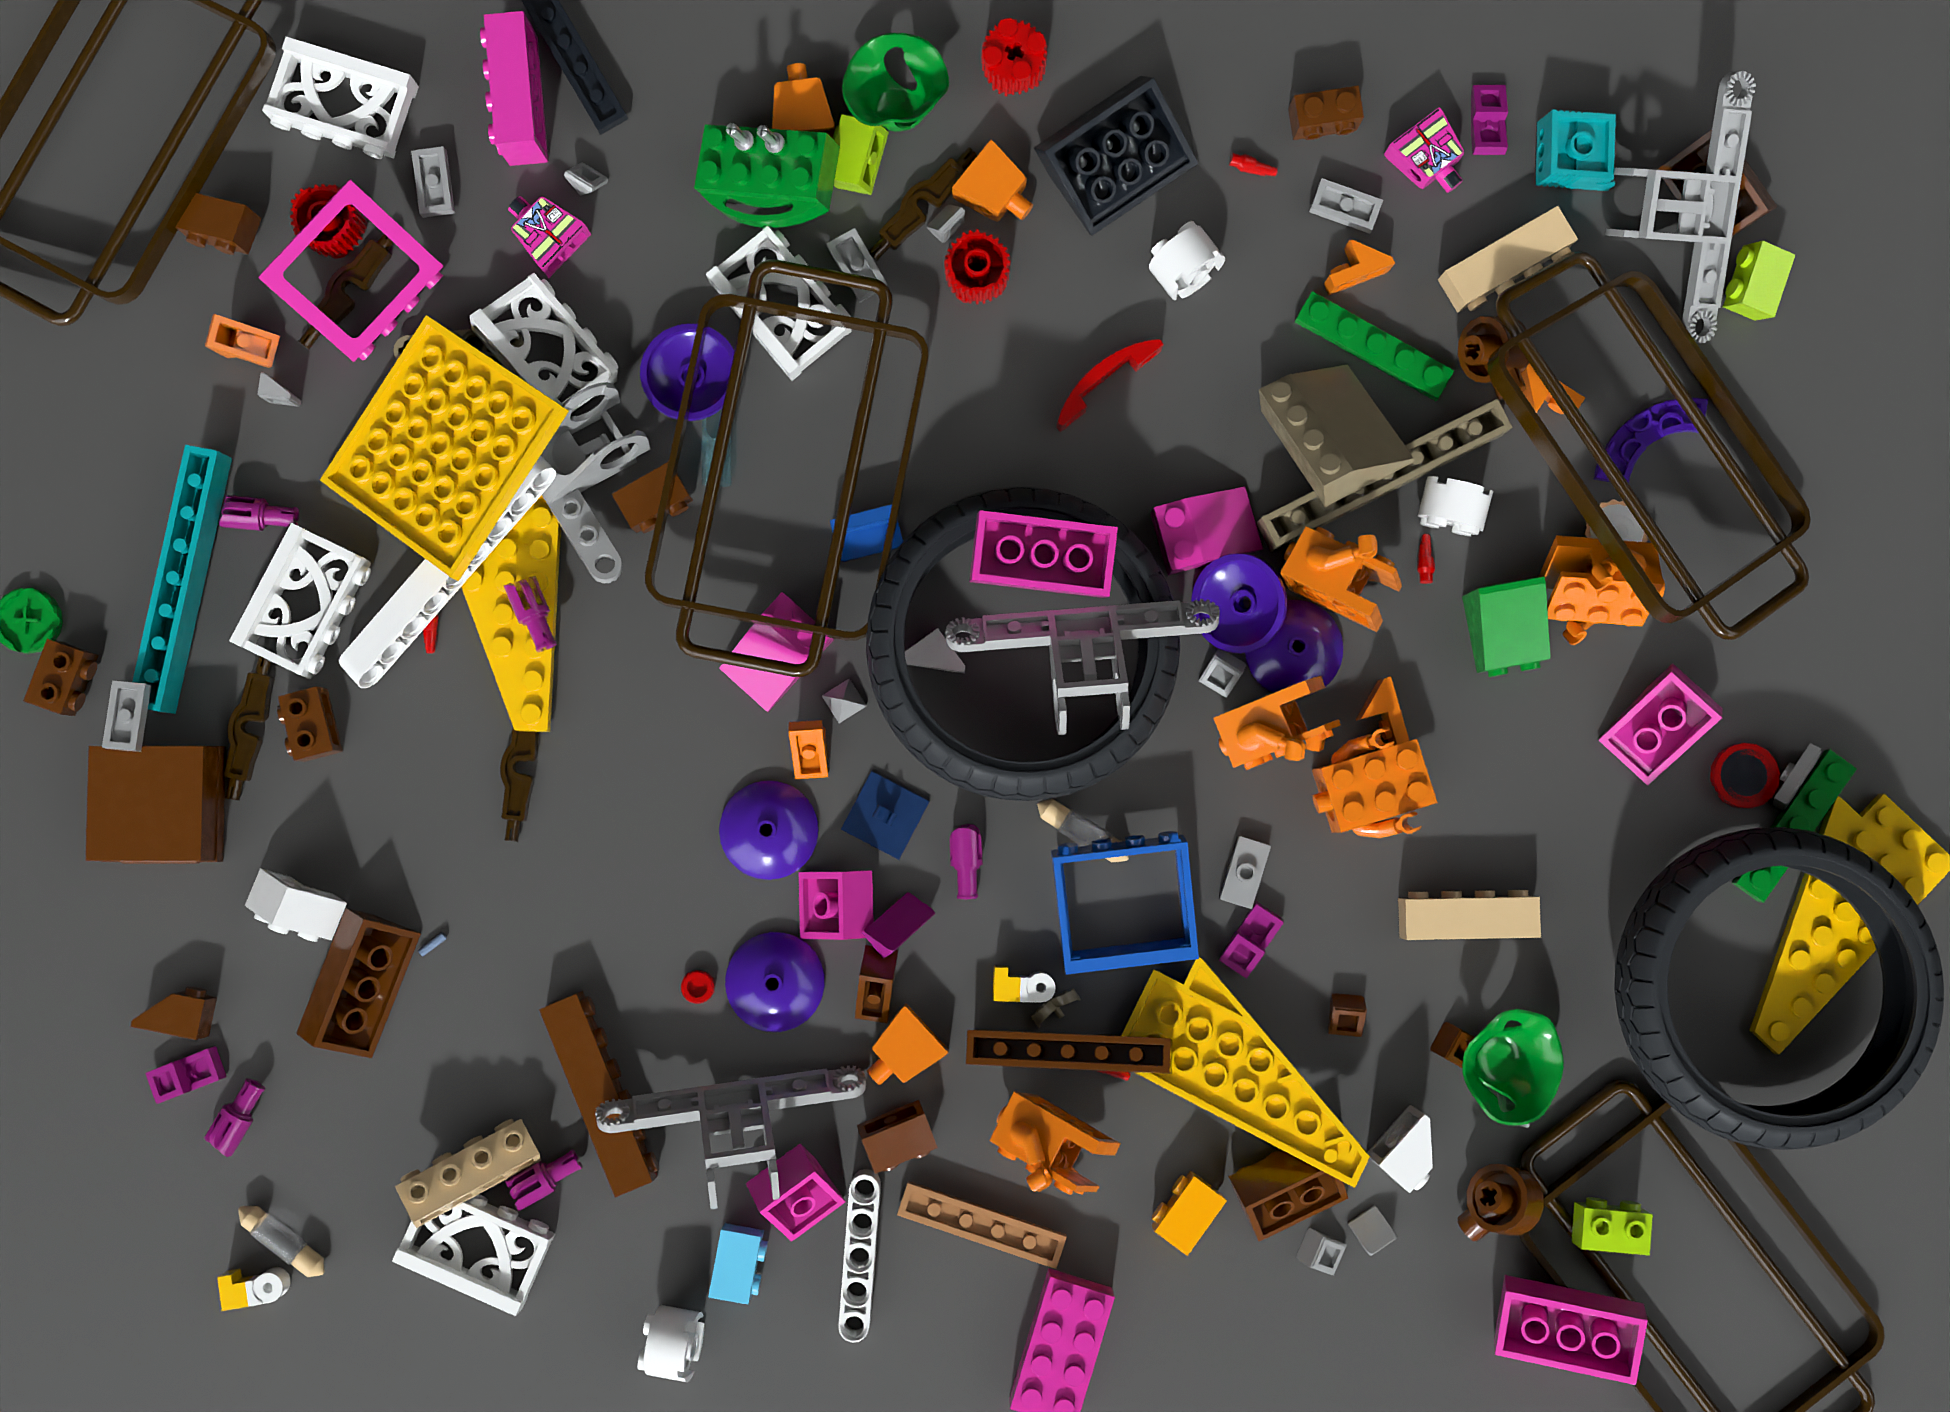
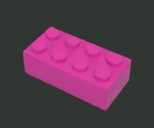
M524 11L484 14L485 27L480 28V38L483 48H487V59L483 60V72L485 79L489 80L490 91L485 93L487 109L489 112H492L493 124H488L490 142L496 145L498 154L503 155L509 166L547 163L548 152L538 37Z
M980 510L977 513L969 582L1099 598L1110 597L1118 527Z
M1048 1268L1010 1393L1009 1402L1011 1410L1018 1412H1081L1115 1299L1111 1287Z
M1505 1275L1494 1336L1495 1355L1636 1385L1648 1322L1645 1306L1639 1302Z

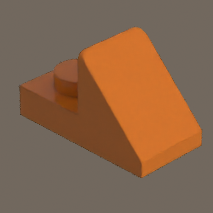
M1349 240L1344 250L1351 267L1348 263L1332 269L1330 271L1331 275L1325 281L1324 286L1328 295H1332L1388 273L1395 264L1393 257L1355 240Z
M213 314L205 347L226 358L236 357L270 368L273 365L280 336Z
M1528 363L1526 369L1521 373L1526 385V390L1523 391V394L1536 413L1545 400L1553 411L1564 414L1531 364ZM1560 382L1579 409L1585 397Z
M1391 676L1378 680L1358 714L1356 721L1381 714L1382 720L1379 721V728L1388 727L1391 729L1381 733L1384 740L1388 739L1389 742L1395 741L1394 744L1409 741Z
M822 720L789 722L788 732L795 779L828 777L826 729L823 727Z

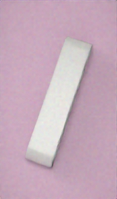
M869 1169L860 1170L853 1176L848 1198L839 1332L846 1341L852 1343L859 1342L866 1337L871 1321L881 1181L878 1174ZM863 1179L869 1180L873 1183L875 1190L867 1195L861 1194L856 1188L857 1182ZM861 1213L867 1214L871 1218L872 1224L867 1228H859L854 1223L853 1218ZM855 1248H864L868 1252L869 1258L864 1262H858L851 1256V1251ZM853 1282H860L865 1285L867 1291L861 1296H856L849 1291L848 1286ZM851 1316H857L862 1319L864 1326L854 1330L848 1327L846 1320Z

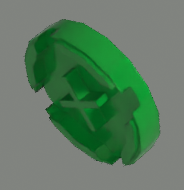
M20 588L12 590L1 598L0 643L10 650L27 654L41 652L47 639L56 640L60 635L63 624L62 611L56 600L46 592L32 588Z

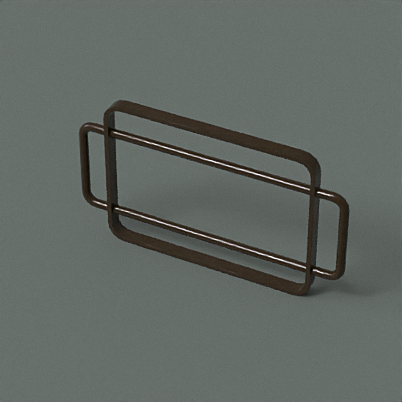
M58 0L0 99V139L81 0ZM111 0L0 191V221L128 0ZM188 0L233 22L85 281L0 236V245L81 287L70 308L66 312L59 313L0 281L1 297L58 326H67L76 322L84 313L93 295L117 305L128 304L138 298L178 231L175 228L194 195L196 193L199 194L273 65L276 56V45L272 37L260 25L252 21L262 0H246L239 13L212 0ZM247 29L259 35L261 46L257 56L130 278L117 291L106 292L98 289L245 30Z
M1575 251L1505 289L1498 296L1496 311L1512 339L1505 342L1490 355L1487 364L1490 379L1640 602L1653 618L1663 623H1674L1698 610L1715 635L1722 639L1734 640L1743 636L1804 591L1808 586L1809 572L1805 562L1792 543L1809 529L1811 522L1809 508L1664 295L1648 276L1641 272L1629 271L1611 280L1594 256L1587 252ZM1576 264L1584 266L1599 288L1529 329L1524 330L1512 313L1510 302ZM1625 286L1633 289L1641 297L1787 510L1792 524L1791 531L1787 536L1616 287ZM1603 295L1608 299L1775 543V545L1705 594H1703L1530 339L1532 336ZM1518 345L1691 600L1692 603L1683 610H1676L1670 607L1662 599L1509 373L1505 365V354L1507 351ZM1778 552H1781L1792 568L1795 580L1733 626L1725 625L1709 601Z
M765 260L753 269L746 297L720 294L712 297L704 304L699 315L645 571V584L649 593L660 604L680 609L676 628V642L686 655L696 659L790 677H804L811 674L818 667L822 657L825 637L845 641H857L866 637L868 622L856 631H842L827 627L886 336L906 339L915 343L919 347L922 357L876 588L890 560L928 368V346L925 339L915 330L888 324L892 309V294L889 287L882 281L872 277L782 260ZM769 273H778L873 291L879 297L876 321L759 300L763 278ZM719 308H742L741 322L683 599L669 598L657 592L655 573L708 322L711 315ZM756 311L873 333L814 625L695 603ZM693 612L812 634L807 660L801 664H794L693 644L689 638Z
M1615 1080L1600 1089L1524 1150L1520 1159L1521 1169L1529 1172L1539 1182L1543 1192L1544 1206L1549 1209L1572 1239L1573 1219L1556 1197L1651 1124L1837 1364L1836 1367L1779 1412H1806L1846 1379L1851 1382L1861 1399L1859 1406L1852 1412H1873L1875 1395L1858 1370L1874 1358L1882 1349L1885 1339L1884 1327L1879 1317L1745 1145L1728 1140L1860 1310L1868 1323L1869 1334L1867 1340L1848 1357L1661 1117L1664 1112L1672 1107L1663 1098L1652 1105L1634 1083L1626 1080ZM1619 1093L1627 1094L1642 1114L1548 1187L1534 1169L1535 1159ZM1529 1231L1519 1235L1522 1243L1556 1286L1568 1288L1533 1243ZM1579 1248L1616 1298L1636 1302L1598 1251ZM1647 1316L1646 1337L1704 1412H1721ZM1637 1378L1636 1385H1631L1652 1412H1663Z

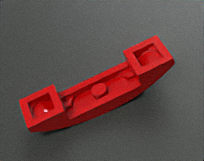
M1156 339L1133 344L1113 353L1094 366L1078 382L1067 398L1057 422L1056 428L1061 433L1086 413L1087 405L1082 398L1127 362L1137 372L1161 352L1164 345L1162 341Z

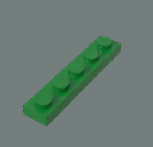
M1313 291L1294 321L1434 401L1439 399L1454 372L1451 368Z
M1831 749L1824 750L1786 810L1781 811L1771 827L1794 828L1814 832L1857 768ZM1772 866L1753 870L1735 877L1732 883L1756 901L1764 903L1788 867Z

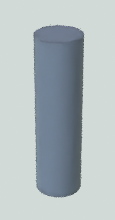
M441 932L418 950L419 954L422 957L446 940L447 936Z

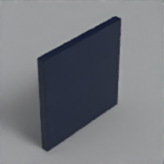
M871 771L841 830L899 860L930 801Z

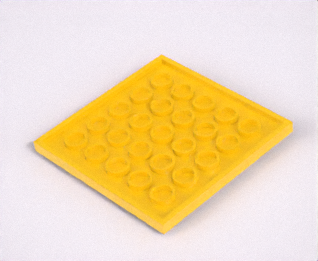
M426 315L322 475L320 481L442 572L459 581L569 410Z

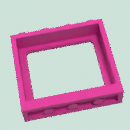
M348 180L260 273L258 278L348 358L355 362L358 357L361 360H365L376 348L372 342L380 334L386 337L397 326L398 322L395 318L402 310L408 313L420 301L417 294L425 286L431 289L441 279L443 275L439 271L443 268V265L354 182ZM349 204L355 206L419 266V272L356 338H352L283 276L287 267L334 217Z

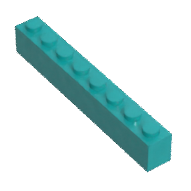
M185 445L132 681L134 683L151 685L149 710L176 714L232 462L231 457L216 450Z

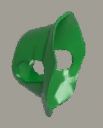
M886 33L871 38L856 51L844 75L842 85L843 97L848 109L859 122L868 126L881 125L885 129L894 132L906 131L917 126L947 93L949 89V76L943 58L930 42L922 37L907 33ZM894 47L902 48L905 62L917 82L916 89L903 87L892 78L886 70L884 56L887 51Z
M1514 1009L1498 1014L1469 1043L1464 1053L1462 1071L1469 1091L1489 1118L1505 1125H1523L1536 1121L1549 1108L1562 1079L1564 1058L1556 1028L1548 1017L1527 1010ZM1510 1020L1521 1023L1520 1026L1504 1028ZM1487 1086L1508 1097L1515 1104L1514 1109L1503 1112L1499 1107L1498 1098Z

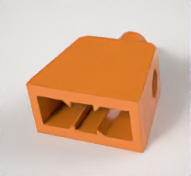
M803 63L788 65V81L777 82L774 85L772 129L823 132L833 139L835 126L821 79L817 77L808 78L806 65Z
M992 140L987 143L952 187V198L996 222L1000 221L1008 210L1020 220H1023L1033 207V204L1021 195L1026 188L1027 179L1025 175Z
M905 1003L872 1046V1050L880 1059L867 1070V1073L878 1085H881L893 1073L905 1083L949 1053V1048L912 1008Z

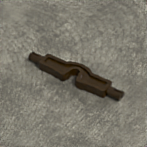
M968 147L956 161L953 158L948 159L929 180L921 181L907 191L901 202L900 210L879 231L881 239L868 250L871 257L878 261L890 247L896 250L909 236L925 224L927 217L917 206L918 201L926 200L936 208L943 206L952 194L953 185L978 156L975 151L972 153V149Z
M385 234L377 242L372 239L369 240L352 263L341 267L332 275L326 286L325 297L318 304L317 308L338 325L355 307V301L345 293V287L348 284H354L362 290L370 289L382 268L390 260L392 255L388 250L394 242ZM311 325L298 342L310 350L321 333Z
M261 656L258 658L255 673L249 672L247 674L241 703L232 712L228 723V739L231 746L224 776L230 778L225 798L240 801L243 782L251 780L255 762L263 742L260 736L246 731V724L249 721L265 722L269 717L271 693L275 679L268 676L272 661Z
M513 728L511 745L506 749L501 760L500 774L505 786L501 817L507 820L504 839L506 841L518 842L520 821L525 822L527 820L534 777L518 773L516 771V764L520 761H536L538 757V732L516 731Z

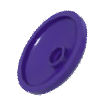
M681 324L663 331L649 344L641 360L640 380L646 397L658 411L673 419H678L698 324ZM707 327L697 374L699 379L695 384L688 421L705 419L723 408L734 350L723 335L710 327Z
M1229 554L1212 561L1198 576L1192 592L1191 602H1194V600L1200 601V599L1206 601L1208 599L1210 603L1214 602L1215 606L1218 605L1220 618L1217 628L1209 633L1201 634L1212 645L1227 652L1246 653L1260 649L1278 634L1285 620L1287 595L1280 576L1266 561L1250 554ZM1246 596L1251 600L1249 608H1246L1243 604ZM1198 613L1194 615L1197 617L1196 620L1200 618V621H1202V619L1206 621V618H1210V616L1205 613Z
M1287 600L1286 616L1280 631L1265 646L1255 651L1246 652V663L1254 679L1271 693L1321 676L1326 687L1334 679L1342 663L1344 650L1342 635L1334 619L1321 607L1308 601ZM1294 641L1302 643V652L1297 653L1292 649Z
M778 781L755 782L739 790L725 806L719 826L721 845L729 861L741 872L751 877L765 880L789 876L805 865L815 850L819 833L817 815L810 801L798 789ZM766 823L770 824L773 828L772 834L768 837L761 833V827Z
M769 932L751 938L734 953L727 967L725 988L728 1001L741 1020L758 1030L783 1032L803 1024L816 1011L823 997L825 975L818 955L809 944L788 933ZM769 978H776L778 980L779 987L776 990L768 988L767 980Z

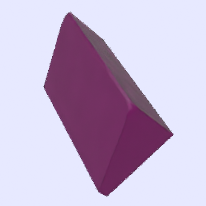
M907 892L868 926L862 934L881 957L884 958L893 953L936 913L931 907Z

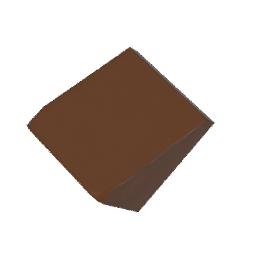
M1332 993L1328 1034L1362 1037L1367 1013L1363 996Z
M1444 1022L1430 1050L1462 1068L1465 1050L1475 1037L1448 1022Z

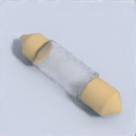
M1054 799L1040 801L1037 804L1041 819L1081 846L1091 845L1092 841L1098 839H1110L1111 843L1122 842L1109 831ZM1129 856L1111 857L1105 859H1107L1110 862L1127 861L1129 859Z
M258 1206L239 1207L238 1212L241 1226L288 1265L294 1266L306 1277L320 1276L325 1273L324 1258L272 1214H267Z

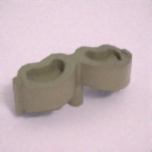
M1074 988L1065 990L1044 1002L1032 1014L1031 1018L1039 1029L1040 1024L1053 1011L1060 1019L1064 1016L1060 1007L1076 1000L1080 1001L1081 998Z

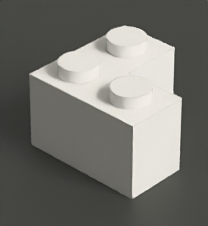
M261 868L245 904L247 908L255 913V919L269 924V929L282 934H288L289 930L296 931L298 936L317 942L319 937L328 940L333 939L347 905L345 901L333 893L303 886L290 876Z

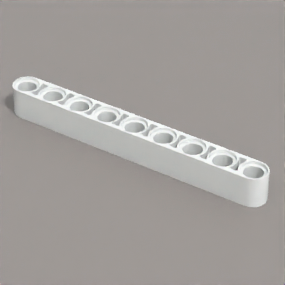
M541 455L459 581L449 577L425 559L343 652L339 659V664L360 688L371 687L381 679L555 479L556 471Z

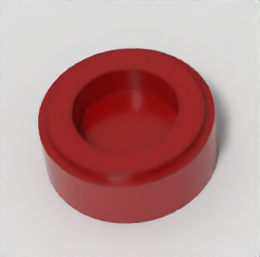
M691 971L682 980V995L691 1003H704L715 992V980L707 971Z

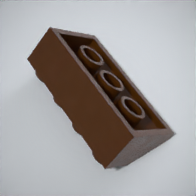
M345 908L296 1034L312 1047L372 1058L421 933L372 914Z

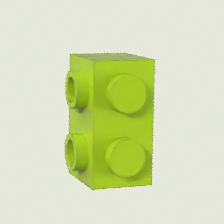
M841 115L839 125L835 128L833 140L840 146L834 180L836 188L868 195L872 194L889 134L881 125L868 126L859 122L855 117Z
M1765 241L1743 245L1736 258V268L1732 280L1727 285L1725 291L1726 298L1723 307L1754 321L1775 317L1795 254Z
M1587 1197L1586 1203L1574 1202L1572 1243L1584 1250L1650 1256L1653 1214L1641 1208V1203L1621 1200L1620 1206L1607 1205V1200Z

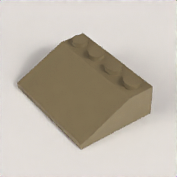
M1348 364L1289 374L1259 389L1261 412L1325 507L1414 462L1413 456Z

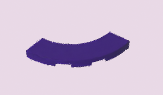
M1692 398L1703 415L1706 416L1708 399ZM1672 399L1646 408L1630 418L1613 434L1606 444L1605 450L1629 483L1632 470L1638 458L1653 442L1674 433L1699 432L1677 400ZM1597 463L1593 479L1610 482Z

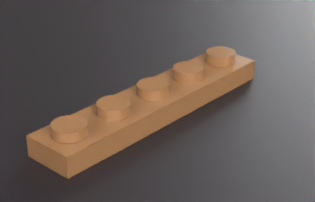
M911 1181L907 1182L897 1215L1054 1269H1057L1067 1238L1064 1233Z

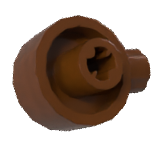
M1480 316L1471 320L1463 329L1459 338L1458 358L1460 366L1466 376L1475 382L1492 383L1487 366L1489 357L1505 342L1512 339L1499 316ZM1518 320L1522 328L1527 330L1524 324ZM1517 345L1506 352L1505 365L1523 392L1526 390V385L1521 373L1526 369L1528 360ZM1492 383V385H1493V387H1494V390H1495V392H1496V395H1497V397H1498V400H1502V399H1503L1502 396L1500 395V393L1498 392V390L1496 389V387H1495L1494 384Z
M1489 1164L1479 1169L1471 1178L1466 1192L1468 1209L1457 1217V1222L1464 1234L1474 1242H1478L1489 1232L1503 1235H1522L1533 1229L1543 1212L1544 1199L1539 1182L1529 1172L1505 1164Z

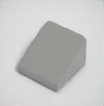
M955 205L945 206L927 225L928 230L942 243H945L965 223V210Z
M261 372L257 394L259 397L274 404L298 407L301 405L302 401L275 379Z
M1218 648L1201 675L1199 682L1227 698L1243 674L1246 664Z
M1373 1205L1347 1223L1370 1256L1398 1238L1376 1205Z
M1309 1228L1296 1258L1310 1268L1334 1276L1347 1245Z

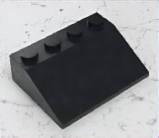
M1146 76L1137 77L1034 147L1048 175L1091 236L1198 164L1155 79Z

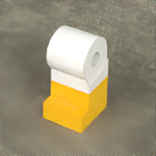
M994 965L993 1001L1041 1003L1053 997L1056 989L1055 982L1047 973L1037 971L1029 976L1008 975L1007 966Z
M280 1267L271 1268L261 1275L243 1278L241 1269L226 1271L217 1277L222 1311L276 1301L288 1291L291 1285L288 1272Z

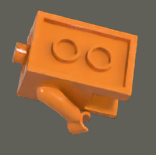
M1305 526L1297 543L1292 542L1284 555L1286 563L1280 574L1288 589L1377 632L1383 622L1378 606L1361 597L1360 594L1367 581L1379 582L1399 592L1402 584L1397 569L1394 568L1395 563L1381 555L1373 558L1378 552L1375 535L1359 536L1358 545L1351 541L1343 544L1334 540L1335 536L1326 529L1317 527L1316 530Z
M1556 535L1539 577H1545L1546 589H1553L1547 603L1548 619L1568 621L1566 630H1564L1562 635L1570 645L1580 643L1587 635L1585 630L1594 624L1643 626L1649 612L1640 602L1601 542L1597 538ZM1624 541L1660 596L1663 597L1665 582L1662 577L1658 551L1652 543Z
M1321 676L1302 681L1213 718L1221 736L1218 740L1220 748L1225 756H1229L1233 768L1244 764L1246 770L1273 760L1271 755L1273 752L1276 758L1284 756L1288 760L1300 761L1304 759L1305 749L1317 752L1324 750L1325 739L1333 736L1332 729L1341 725L1339 719L1308 731L1296 703L1297 699L1326 688Z
M1383 727L1376 730L1372 735L1367 734L1348 740L1332 754L1331 764L1312 770L1319 793L1312 795L1313 802L1319 814L1326 813L1332 833L1353 830L1358 836L1383 838L1400 834L1402 831L1411 834L1421 829V826L1416 828L1410 827L1407 822L1408 817L1418 815L1413 810L1438 802L1417 739L1394 744L1395 741L1384 743L1380 737L1381 733L1391 729ZM1400 814H1404L1400 817V819L1398 817L1391 818Z
M1013 1092L1007 1106L1000 1111L997 1117V1126L989 1140L999 1146L997 1152L1004 1157L1014 1161L1016 1158H1019L1027 1163L1025 1169L1032 1174L1027 1176L1026 1179L1032 1191L1041 1192L1050 1186L1052 1179L1056 1180L1054 1186L1072 1195L1073 1191L1081 1195L1084 1192H1097L1099 1185L1080 1175L1073 1168L1081 1149L1084 1148L1092 1154L1115 1156L1121 1144L1044 1098L1035 1094Z

